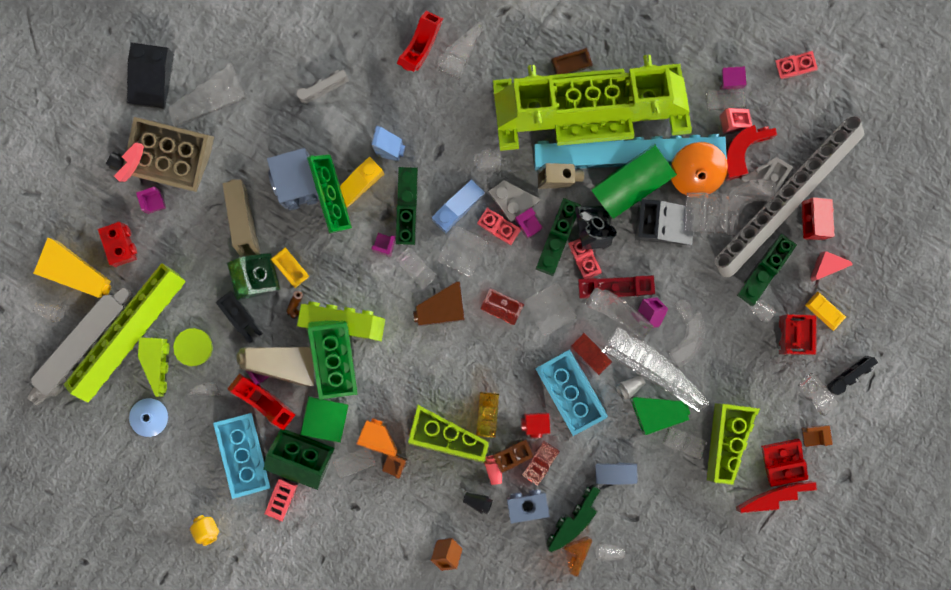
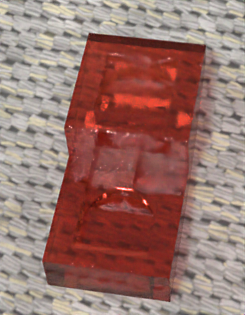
M585 333L571 345V348L598 375L612 363L607 355Z
M543 440L522 476L539 486L560 451Z

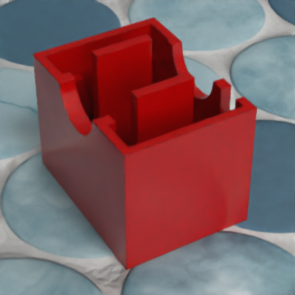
M787 314L779 316V328L781 329V340L779 342L781 350H779V354L816 355V315ZM791 349H803V351H792Z

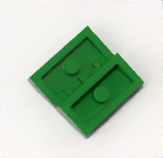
M308 396L300 435L341 443L349 405L325 399L319 400V398Z

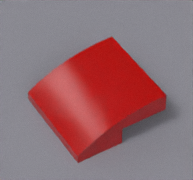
M799 438L761 446L765 469L771 487L809 479L807 463L803 458L802 442Z

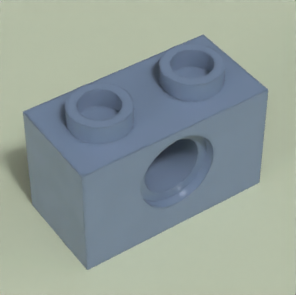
M541 489L531 490L528 495H522L521 492L510 494V498H507L511 523L550 517L546 493L541 492ZM531 501L533 503L532 509L524 510L522 508L523 502Z

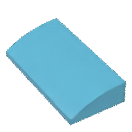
M571 349L535 368L573 436L608 417Z
M252 413L213 423L231 498L234 499L269 489L270 484L267 472L263 470L264 460Z

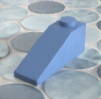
M376 126L372 142L376 156L399 161L400 156L403 157L405 152V145H403L402 139L382 127Z
M470 180L434 214L432 221L443 232L447 233L485 192Z

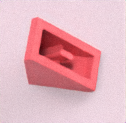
M728 108L720 115L723 134L744 130L752 126L749 109Z
M827 251L819 254L810 277L811 281L821 279L853 264L851 261Z

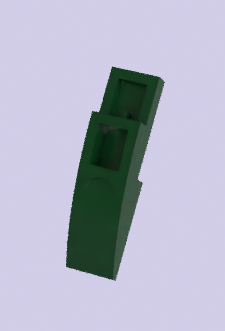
M398 167L396 244L415 245L418 167Z
M563 198L535 270L554 276L576 220L575 208L581 207V204Z
M780 234L749 274L737 296L750 306H754L773 277L781 270L797 244L785 235Z
M591 485L590 488L586 487L582 494L584 499L580 505L577 504L572 512L573 518L567 514L564 518H559L555 526L558 529L554 535L550 534L546 541L549 552L552 553L570 543L592 521L597 510L591 506L600 492L599 488Z

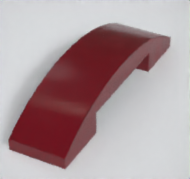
M654 275L578 279L579 299L655 295Z

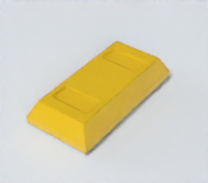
M286 247L271 258L272 262L294 288L310 277Z
M818 291L805 304L832 331L846 318Z

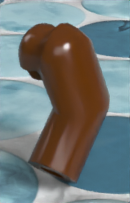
M300 291L293 293L286 310L287 315H290L293 319L299 316L300 311L297 308L303 297Z

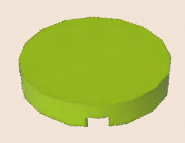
M196 328L186 329L175 338L173 345L174 354L177 360L184 365L199 366L207 362L211 357L213 351L211 338L203 330Z

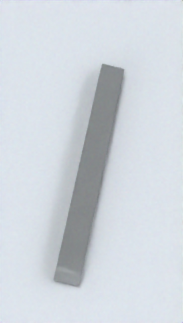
M851 116L845 119L717 255L714 263L723 277L733 276L863 138L864 129L859 117Z

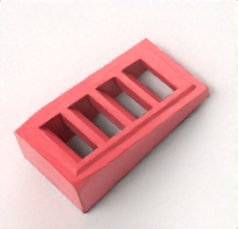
M279 478L265 515L283 521L298 485ZM281 486L286 489H289L290 492L287 493L285 491L280 490ZM278 493L286 496L287 500L277 497ZM275 500L285 504L284 507L274 504ZM272 507L282 511L281 515L271 511Z

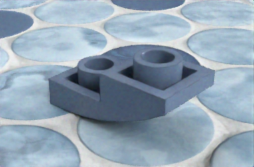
M637 463L596 464V484L638 483Z

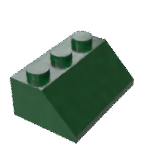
M280 429L266 455L263 470L318 490L335 448L292 431Z

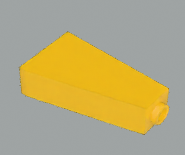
M47 238L33 274L98 298L109 294L111 280L59 241Z

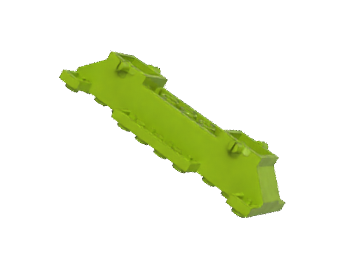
M644 55V66L631 68L629 73H625L624 69L539 76L536 75V66L532 65L531 70V65L527 67L529 76L514 79L513 84L511 79L493 80L500 151L519 149L518 132L555 129L557 146L634 139L632 122L669 119L672 135L691 134L690 110L681 65H652L651 55H648V57Z

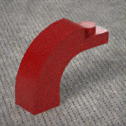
M428 11L420 17L410 44L398 58V65L407 71L413 72L421 68L434 44L443 18Z
M753 125L744 129L732 139L726 148L728 164L726 181L741 178L748 174L745 162V153L748 146L773 139L777 136L776 128L769 129L767 126L756 130V126Z
M240 373L227 388L230 393L252 405L272 424L283 430L296 415L261 385H256L252 379L246 378Z

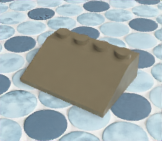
M134 117L127 150L134 143H141L144 149L140 162L131 176L197 192L211 154L214 136Z

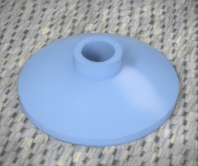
M153 398L142 399L132 407L129 414V422L137 434L144 437L156 436L165 429L168 422V412L160 401ZM145 414L149 415V421L144 420Z

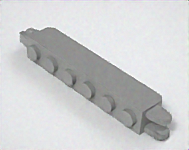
M122 288L114 296L103 295L31 378L34 388L27 397L33 404L39 405L47 397L57 396L63 390V384L131 301L134 295L131 290Z

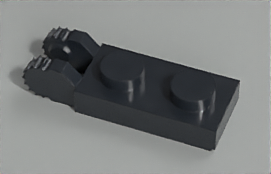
M231 290L216 301L218 307L248 343L253 342L251 335L245 330L249 325L258 336L263 334L254 322L255 320Z
M864 356L827 385L828 392L835 395L845 392L847 385H853L862 374L871 372L874 369L873 366L878 361L875 357Z

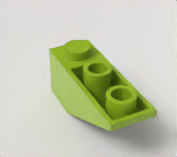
M139 337V361L155 397H164V393L167 391L165 374L168 372L166 354H169L170 345L167 343L168 339Z

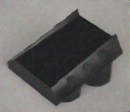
M603 206L576 207L575 211L582 251L585 249H605L611 246L617 232L608 222L610 216Z

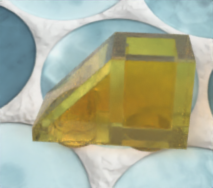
M480 392L476 436L496 437L499 394Z

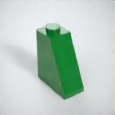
M640 397L630 398L643 435H648L689 420L690 410L683 401Z

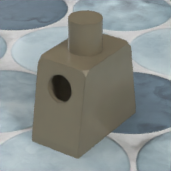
M545 163L537 170L538 189L569 188L575 182L584 181V171L575 170L574 164Z

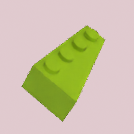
M309 301L308 305L301 304L297 327L308 329V322L347 321L350 336L382 342L386 319L374 316L372 311L362 310V313H356L354 308L344 307V310H338L336 305L326 304V307H320V303Z
M715 403L707 481L734 484L742 461L740 459L743 451L746 450L747 440L750 432L753 430V423L756 415L759 413V408Z
M418 405L408 444L484 463L489 442Z

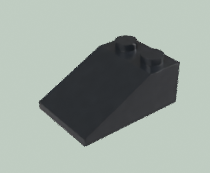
M130 43L127 64L128 104L165 109L174 53L169 48Z

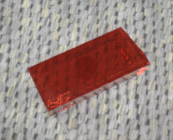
M490 288L483 301L481 310L515 325L525 304Z

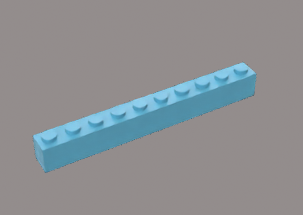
M711 134L708 137L702 138L701 135H691L689 138H682V136L677 135L671 136L670 139L655 136L651 137V140L635 137L632 140L626 141L615 140L557 146V143L549 144V141H539L538 144L534 145V169L538 170L545 163L574 164L575 169L622 167L653 144H656L670 165L679 150L696 142H707L715 145L723 152L727 159L726 138L720 137L719 134Z

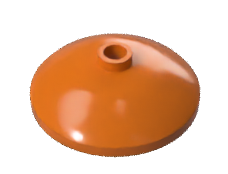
M696 142L683 147L671 162V167L677 174L671 179L673 185L679 192L690 197H703L716 191L723 184L728 171L727 160L723 152L715 145L707 142ZM704 172V175L702 177L698 176L700 173Z

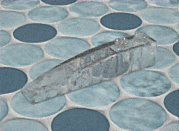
M617 327L610 334L602 349L603 353L698 412L708 406L709 402L697 387L668 359L645 344L643 340L637 339L629 334L627 330Z

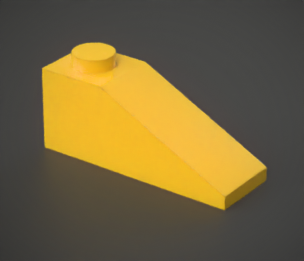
M368 157L340 186L346 209L384 175L383 170L371 157Z

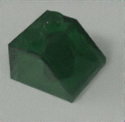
M271 253L238 257L227 263L236 300L252 298L280 290L274 263L271 260Z

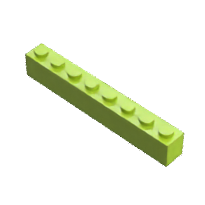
M163 263L159 265L63 384L70 394L87 403L97 394L113 371L134 348L139 337L146 333V330L158 318L159 314L186 282L177 272Z

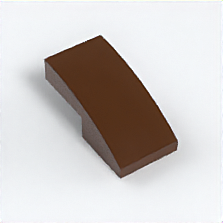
M522 440L493 455L500 473L534 457L527 440Z

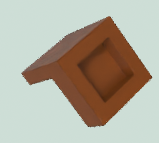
M830 425L801 428L805 447L833 445Z
M387 455L382 471L399 479L407 459L398 455L395 457Z
M453 538L437 540L431 561L441 571L457 569L462 547Z

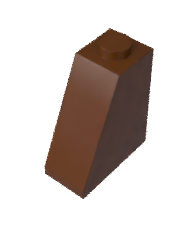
M460 281L453 283L417 305V311H413L414 322H418V326L465 321Z

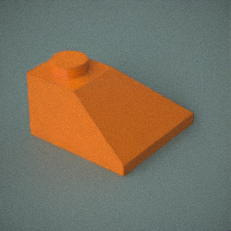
M374 418L371 421L367 420L357 445L395 457L398 450L387 427L382 425L383 421Z

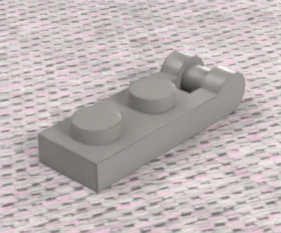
M344 69L341 71L336 70L327 79H320L314 82L312 87L308 89L300 88L297 91V96L303 104H307L343 85L349 79Z

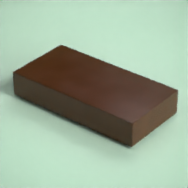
M588 48L551 58L556 75L574 73L593 66Z

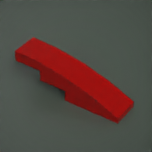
M804 481L770 489L738 505L736 511L746 513L779 510V501L798 500V492L817 490L816 482Z

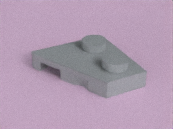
M776 157L752 173L743 176L740 181L771 199L777 193L793 166Z
M505 180L488 191L510 223L515 220V217L540 202L538 197Z

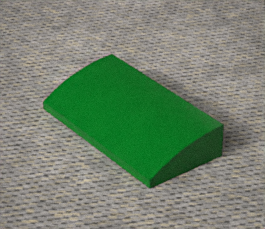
M653 144L593 186L591 191L614 219L677 174L656 144Z
M331 155L307 157L329 233L351 229L352 226Z
M347 321L308 322V333L319 400L358 395Z

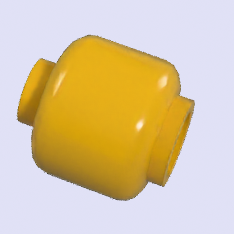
M201 515L193 520L194 523L190 526V532L197 544L207 546L217 540L219 529L212 517Z

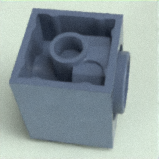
M305 148L267 158L270 168L268 175L273 192L285 209L295 210L300 208L299 205L307 203V205L318 203L319 200L307 157L310 155Z

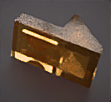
M583 537L562 547L564 550L575 554V557L571 556L567 566L570 568V574L578 577L593 541L591 537Z

